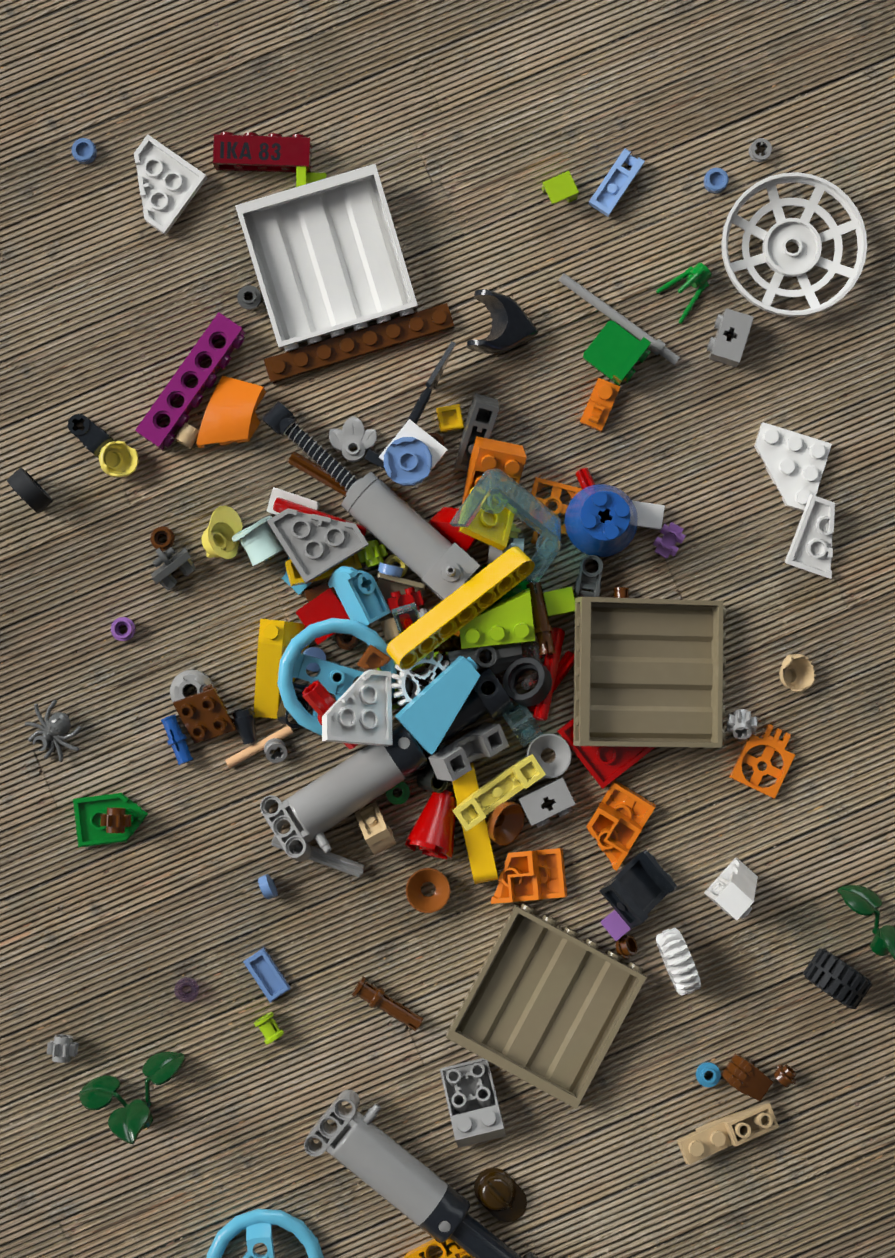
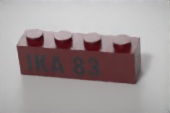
M232 132L214 134L213 165L215 170L296 173V166H306L307 173H311L312 143L310 137H306L303 134H294L292 137H283L278 133H270L268 136H259L257 133L252 132L245 133L244 135H235Z

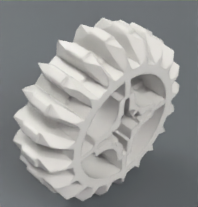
M432 651L413 666L415 667L421 663H431L420 674L412 672L411 669L413 667L403 670L396 664L395 668L400 672L399 675L391 674L392 678L398 679L397 682L391 683V688H398L392 694L394 698L402 696L397 704L399 706L408 704L425 688V686L420 688L421 684L414 677L424 680L428 678L426 681L430 684L434 680L436 669L441 673L449 666L450 662L448 660L441 662L443 658L441 654H437L434 658V651ZM406 677L413 682V689L411 691L413 694L411 697L406 692Z
M676 928L662 931V933L656 936V942L674 988L681 996L691 994L695 990L700 989L701 981L686 942L680 931Z

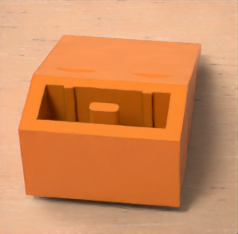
M476 436L469 461L461 509L466 508L469 492L474 486L513 504L527 459L522 445Z

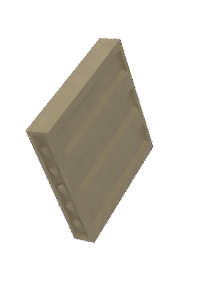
M611 597L575 598L573 745L722 748V743L725 741V730L722 728V718L725 717L723 694L726 689L725 680L723 679V670L726 666V658L723 655V645L726 642V633L723 631L726 608L723 607V601Z
M522 903L521 907L515 904L447 1030L446 1038L577 1109L647 977L642 973L643 968L632 962L629 965L621 962V956L610 950L607 953L599 950L600 945L588 938L584 942L577 938L578 933L568 927L562 930L555 926L557 921L546 915L540 918L534 914L535 909Z

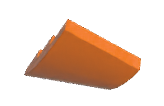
M222 376L211 396L202 419L196 442L197 446L205 448V444L219 443L220 445H228L233 442H249L260 424L255 410L266 394L264 387Z
M616 780L613 781L586 828L592 837L597 840L599 848L602 852L604 851L612 863L613 869L617 871L656 805Z
M563 848L508 853L504 869L498 879L499 883L496 891L491 898V904L567 897Z

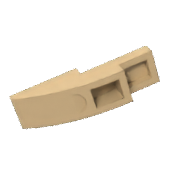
M766 1103L700 1126L695 1129L696 1132L678 1139L677 1142L685 1163L690 1165L732 1145L735 1147L778 1128L779 1125L771 1104Z

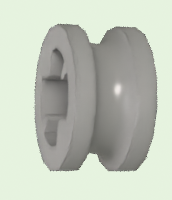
M764 138L756 139L749 147V156L756 162L765 161L772 152L770 142ZM756 145L765 147L764 156H761V153L759 155L755 153Z
M273 738L265 743L264 752L270 762L279 763L286 758L287 748L281 739ZM279 747L280 752L276 751L272 754L271 749L276 750Z

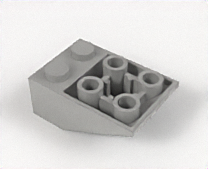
M484 1058L440 1068L458 1148L505 1137L506 1132L489 1062Z

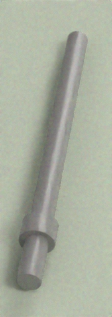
M562 274L558 280L640 341L643 337L651 342L649 346L651 352L657 356L660 354L673 365L680 359L678 355L665 347L666 344L663 341L654 339L568 275Z

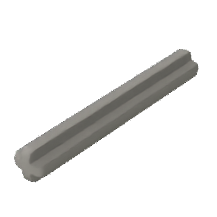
M274 835L271 845L284 850ZM299 843L294 847V854H299L302 851L303 844ZM311 846L312 853L308 858L309 860L356 877L362 876L365 868L363 864L331 852L325 853L324 850Z

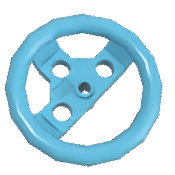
M330 618L310 624L291 639L280 659L277 685L284 707L299 725L321 736L322 725L318 721V713L314 709L312 714L308 713L298 701L292 683L293 678L309 681L310 684L319 680L329 693L335 695V700L337 701L353 684V680L364 673L339 663L301 653L316 638L331 633L353 635L389 656L386 651L388 645L379 634L356 620ZM391 659L386 665L382 666L381 671L397 674L394 660ZM310 663H317L319 665V672L315 676H309L306 673V667ZM339 673L341 675L340 679L336 678L333 681V674ZM391 677V683H395L396 679Z
M255 1209L235 1216L219 1230L207 1252L206 1258H222L228 1243L244 1229H246L248 1251L242 1258H275L272 1225H277L293 1233L304 1245L308 1258H324L318 1238L302 1220L282 1210ZM263 1243L267 1246L268 1251L263 1255L257 1254L254 1250V1245Z

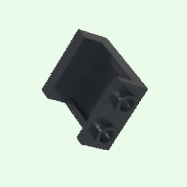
M644 850L625 864L599 892L632 929L642 924L649 917L647 914L668 893L674 891L677 885L673 882L672 877L657 863L656 858L647 850Z

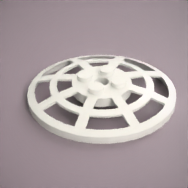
M798 172L782 173L757 182L747 189L735 202L723 227L721 240L722 258L731 282L750 303L775 315L802 317L816 314L832 307L854 287L861 275L866 260L867 234L857 207L838 186L812 174ZM782 183H801L814 186L815 189L809 200L795 197L780 199L776 185ZM767 189L770 203L759 209L750 221L737 215L748 199L759 191ZM824 191L833 196L849 214L851 221L837 226L831 215L818 205ZM798 206L805 208L800 219H786L782 207ZM773 211L776 224L768 232L756 226V223L765 214ZM813 213H816L825 221L829 230L821 233L817 232L809 223ZM734 224L744 230L742 239L743 260L730 263L728 240L731 226ZM853 230L856 232L858 246L854 269L840 264L843 251L841 235ZM751 235L763 241V253L750 257L749 254ZM831 239L834 240L835 248L833 261L820 256L822 243ZM786 243H796L798 252L789 253L786 249ZM767 263L775 272L770 284L757 273L754 266ZM815 265L828 270L827 274L820 281L811 286L806 275L807 272ZM744 269L748 270L754 281L766 290L762 302L755 299L744 289L734 272ZM835 273L849 278L845 286L834 297L823 304L819 303L814 292L824 287L833 278ZM784 276L797 277L801 289L785 290L779 288V285ZM775 294L783 297L805 296L810 308L790 311L771 307V303Z

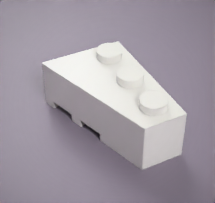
M736 857L704 894L735 920L739 918L744 919L752 910L751 905L755 898L758 876Z

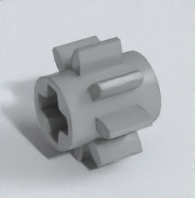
M739 709L733 715L729 714L727 731H733L734 737L737 739H747L752 734H756L757 717H751V711Z
M55 1035L54 1040L48 1042L47 1054L53 1055V1062H71V1056L75 1057L78 1055L79 1043L73 1042L72 1035Z

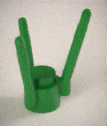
M699 262L694 267L690 266L685 272L656 290V293L659 294L684 278L687 279V282L678 289V293L681 294L690 285L694 288L699 286L680 317L679 324L684 322L703 290L709 286L707 281L712 277V274L704 264Z

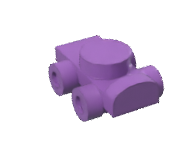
M672 522L669 526L664 524L660 531L664 534L663 537L657 536L653 543L657 547L654 552L666 559L669 555L675 556L679 549L675 546L676 542L681 544L686 536L682 534L684 529Z

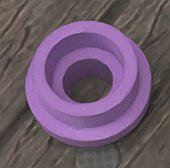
M119 617L111 625V633L119 641H128L135 634V624L127 617ZM122 625H126L128 628L125 634L120 632Z

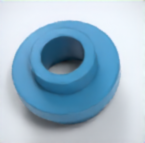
M704 1062L698 1066L696 1079L702 1086L713 1087L720 1080V1070L714 1063ZM707 1071H711L713 1076L710 1079H705L704 1074Z

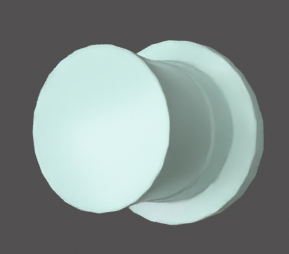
M272 516L262 518L232 537L233 542L239 540L244 547L252 566L272 558L284 549L267 523Z

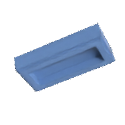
M265 947L243 961L270 1003L291 989Z

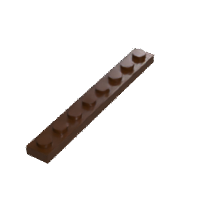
M445 303L263 360L270 382L273 384L454 328V323L448 304Z

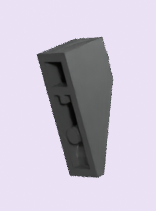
M477 393L474 394L455 461V469L468 472L476 436L490 438L499 412L498 399Z

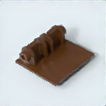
M211 684L205 686L203 692L173 702L195 744L236 730L226 711L227 707L223 705V700H220L216 687H213Z

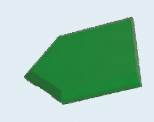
M123 793L73 799L78 847L128 841L147 817L148 813ZM107 808H126V815H131V826L125 827V833H106V826H100L101 814H107Z

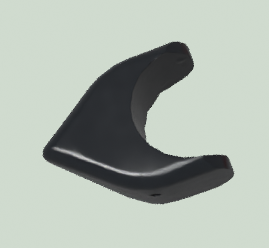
M486 289L475 291L474 298L485 304L491 313L492 328L486 340L467 341L468 349L485 354L498 353L510 350L538 334V329L520 305L511 297Z

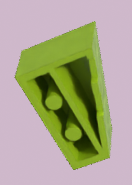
M529 588L489 606L459 630L461 648L535 641Z

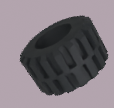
M819 948L803 972L807 980L850 1009H857L872 986L871 981L826 949Z

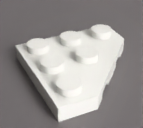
M147 134L134 152L143 214L148 224L166 236L203 185L207 176Z
M762 422L754 447L758 455L760 454L774 485L777 486L785 506L804 512L810 494L814 496L817 494L832 444Z
M367 670L322 716L323 742L375 746L393 745L391 672Z

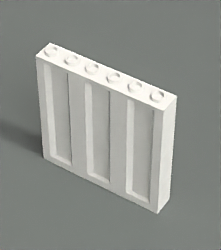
M376 164L235 205L279 349L284 348L285 352L299 348L298 343L307 341L308 345L322 341L321 337L328 334L331 335V338L345 334L344 330L353 327L354 331L368 327V322L376 320L377 324L390 321V316L398 313L400 317L413 314V309L418 307Z

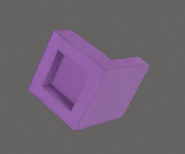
M615 909L601 920V924L615 941L630 930V927Z

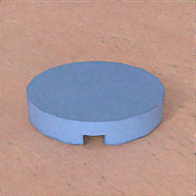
M402 437L394 440L384 454V468L388 477L393 482L402 486H414L428 477L432 468V455L429 448L419 439Z

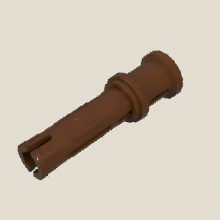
M362 976L351 994L353 997L358 996L368 1002L369 1007H377L414 1031H417L424 1019L386 995L383 988H377L367 982L364 976Z

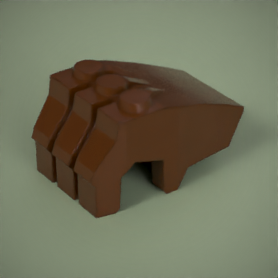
M735 1053L721 1075L741 1093L761 1101L773 1084V1081L752 1062Z

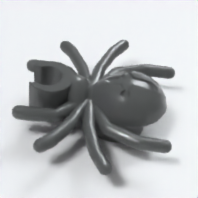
M53 700L49 705L44 719L39 711L38 704L35 703L34 709L42 725L34 722H25V725L41 729L35 731L28 738V741L31 742L33 740V745L38 744L41 740L43 741V748L39 751L48 750L44 759L50 757L56 746L59 762H62L63 754L60 744L70 750L79 751L78 747L72 746L63 740L77 735L82 727L78 726L74 732L64 736L71 728L69 716L63 712H56L49 718L57 700Z

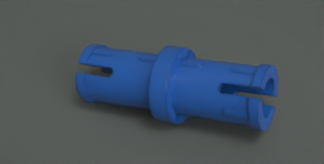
M176 714L161 719L169 738L167 741L168 745L172 746L178 765L193 760L185 741L187 739L186 734H182Z

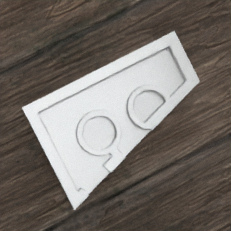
M810 494L784 563L832 579L831 557H833L834 502Z

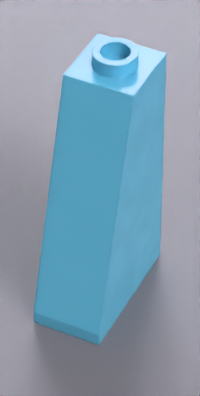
M459 656L395 715L397 720L431 755L436 751L480 677V674L476 671L479 667L470 657Z

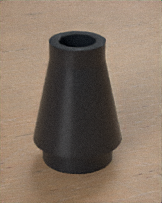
M251 707L233 711V718L231 720L243 744L256 742L255 712H252Z

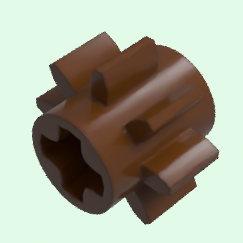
M109 807L107 808V814H101L100 826H106V833H125V827L131 826V815H126V808Z

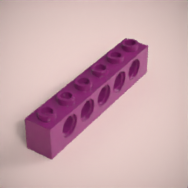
M218 312L135 431L162 451L165 446L167 448L170 447L176 436L174 434L179 427L182 428L184 423L188 422L190 418L189 412L193 407L197 408L203 400L202 394L206 388L210 389L216 382V374L220 368L224 369L230 362L232 351L235 348L239 349L245 340L243 328ZM225 339L226 344L223 348L217 349L214 347L216 340ZM203 359H212V364L209 368L204 369L200 367ZM190 378H197L198 384L194 388H188L187 381ZM176 398H184L182 407H173V401ZM163 417H169L170 424L165 428L159 427V421Z

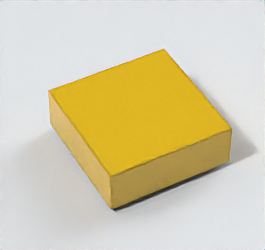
M460 404L436 408L440 433L464 429Z

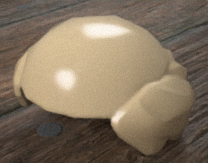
M801 654L787 655L779 671L780 681L784 687L791 689L795 693H802L811 687L816 677L812 661L807 656Z

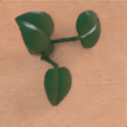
M859 885L840 887L837 892L841 894L849 908L860 915L870 916L873 913L875 915L874 928L872 930L875 936L870 943V949L879 956H886L890 952L895 959V927L885 925L879 928L880 911L878 908L882 906V901L878 895L872 890Z
M161 1052L153 1055L146 1061L142 1069L143 1074L148 1077L145 1080V1101L136 1099L127 1104L116 1093L120 1087L119 1080L110 1075L100 1076L88 1082L80 1091V1101L86 1109L100 1110L110 1104L113 1097L116 1098L124 1107L118 1108L111 1113L108 1119V1126L119 1139L134 1145L141 1130L149 1127L153 1122V1116L149 1110V1107L152 1105L150 1101L151 1081L154 1085H162L172 1079L183 1065L185 1055L177 1052Z

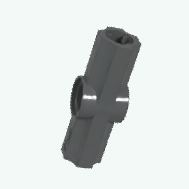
M520 643L465 648L446 652V660L451 664L459 656L470 657L479 668H488L496 664L521 659L522 649ZM487 649L489 658L487 661L481 662L479 654L482 650Z

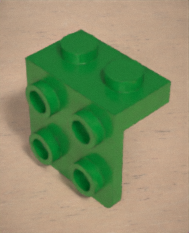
M611 320L607 322L583 353V359L620 386L623 380L628 382L634 375L636 370L633 368L637 362L643 363L651 353L648 350L651 342L645 337L639 341Z

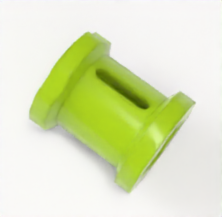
M273 1012L267 1013L253 1023L255 1027H259L265 1037L264 1042L266 1045L284 1034L283 1029L280 1030L273 1019Z

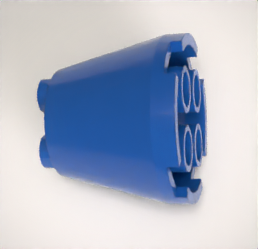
M597 484L584 488L572 498L566 509L564 524L571 543L579 551L586 555H595L603 558L621 552L630 544L637 530L638 516L632 500L626 493L611 485ZM607 509L609 510L607 514L608 520L603 523L600 521L601 516L598 514L603 513Z

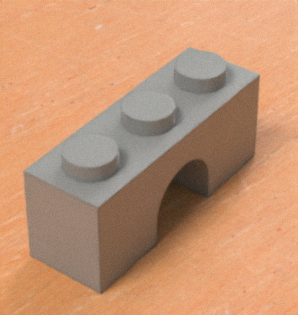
M483 723L431 755L428 759L437 779L454 781L472 770L470 762L482 757H492L508 747L509 744L500 724Z

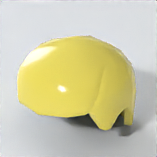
M123 441L109 442L101 449L99 454L101 469L114 478L131 475L136 471L139 463L136 449L129 447Z

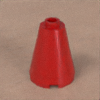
M444 790L441 793H432L405 842L407 848L415 851L416 847H418L424 855L439 859H452L455 831V814L452 810L456 808V798L452 797V792Z

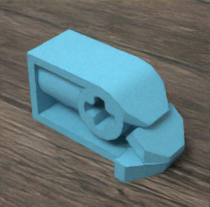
M341 566L334 570L328 585L330 588L334 587L350 620H356L366 626L391 612L372 575L347 566Z

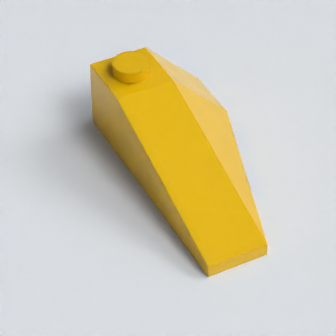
M260 619L253 711L255 712V717L278 719L277 712L281 700L277 685L280 659L291 639L304 630V624Z

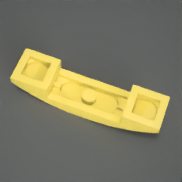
M533 754L483 785L452 811L465 831H468L484 820L486 815L492 812L498 805L506 802L522 789H527L546 774Z

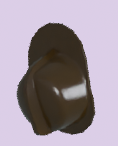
M495 1167L487 1168L479 1173L474 1184L475 1195L479 1202L499 1221L511 1222L520 1218L527 1206L526 1194L522 1188L502 1169Z

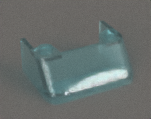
M489 469L484 472L449 524L453 527H468L481 508L487 513L497 514L506 507L540 534L536 542L537 551L531 559L535 563L534 570L528 577L522 580L538 583L560 550L561 520L558 515L504 471Z

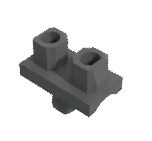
M172 547L166 552L158 548L156 553L159 557L152 563L156 567L163 562L164 564L151 573V576L156 584L160 583L165 589L170 590L178 583L171 574L174 570L179 568L185 576H188L196 568L186 548L182 549L171 559L169 558L176 553Z

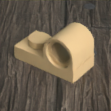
M376 802L355 812L365 841L374 855L397 844Z

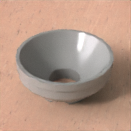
M183 671L172 681L170 687L171 700L174 702L186 698L183 694V689L188 684L195 685L197 694L203 692L205 686L211 684L214 687L211 679L201 671Z
M542 734L536 737L530 743L527 750V757L533 754L546 775L543 778L560 776L567 770L571 762V750L568 743L562 737L555 734ZM546 748H550L555 752V759L551 763H546L541 759V753Z

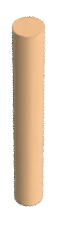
M286 726L225 761L228 767L231 768L264 750L265 743L273 738L282 740L294 732L291 727Z

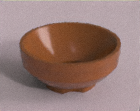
M506 801L489 813L486 823L488 835L492 841L503 846L510 844L518 837L525 818L524 810L519 804Z
M420 869L414 872L407 881V900L414 909L420 912H436L442 909L449 899V881L437 869ZM431 882L435 885L436 891L432 896L422 894L421 886L423 883Z

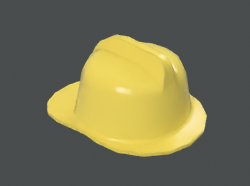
M219 506L214 510L209 526L203 532L201 538L203 548L206 550V557L232 559L236 556L240 542L239 540L233 542L232 537L241 531L243 526L241 518L233 508Z

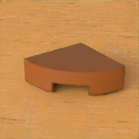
M370 644L356 665L364 669H376L386 665L392 658Z

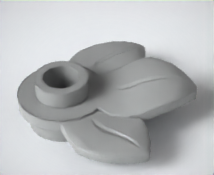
M352 416L344 423L343 430L330 429L329 439L332 447L341 451L347 461L358 462L364 457L366 450L375 445L377 432L375 429L364 430L362 421L356 416ZM351 447L358 448L355 452L349 451Z

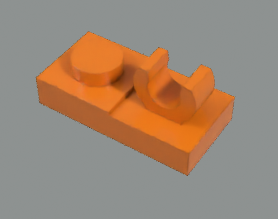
M598 377L579 423L602 432L620 386Z

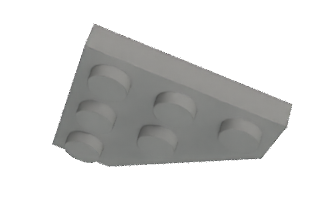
M289 508L267 521L306 584L368 547L366 539L355 523L337 521L328 517L302 513Z

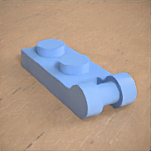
M626 148L622 151L588 203L607 217H609L645 163L640 157L637 159L630 155L631 152ZM624 163L632 167L630 171L622 167Z

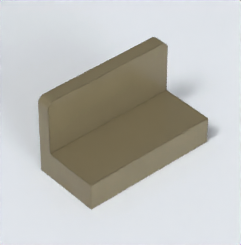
M378 573L377 585L385 601H388V598H392V592L400 591L401 595L406 594L405 589L414 587L415 591L421 590L422 597L424 598L426 584Z

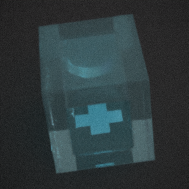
M518 704L502 715L523 747L543 734L526 706Z

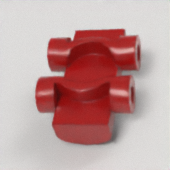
M414 587L405 589L406 594L401 595L400 591L392 592V598L387 599L391 613L396 612V615L406 612L405 609L408 608L415 610V612L420 611L419 605L424 604L421 590L415 591Z

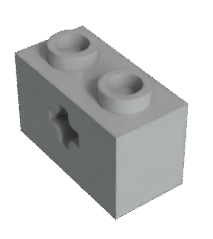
M728 308L725 309L722 315L718 314L714 324V328L718 330L716 336L710 338L707 351H710L708 359L737 367L740 363L754 317ZM727 333H731L732 340L730 342L726 341L727 336L725 335Z
M562 777L518 798L530 825L536 824L537 827L549 823V817L557 813L561 817L573 811L571 806L575 805ZM545 797L549 800H554L550 810L546 807H541Z

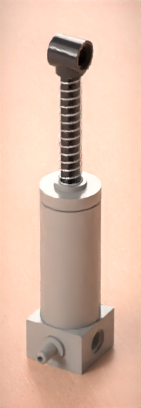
M278 401L262 418L278 435H287L288 439L293 441V444H297L298 448H301L303 452L307 453L308 457L312 458V461H316L317 465L321 466V469L326 470V474L329 473L331 478L335 479V482H339L340 486L345 488L347 493L341 506L422 579V583L426 584V587L442 601L480 571V565L456 543L452 545L373 472H369L363 478L361 477L357 480L354 477L355 475L349 473L340 464L341 462L338 463L336 458L334 459L331 454L326 452L327 449L324 450L322 445L317 444V441L315 442L312 439L313 437L308 435V432L305 433L303 428L301 429L298 424L296 425V417L282 403Z

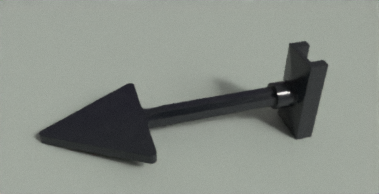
M451 341L425 385L427 388L421 393L408 420L410 419L415 424L420 419L430 400L432 389L435 390L456 345L453 341ZM368 450L364 459L385 469L384 462L379 458L381 453Z

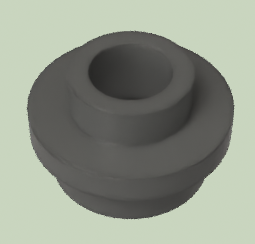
M244 286L237 294L238 303L244 309H255L261 302V293L254 286ZM248 293L253 294V299L250 301L245 300V295Z

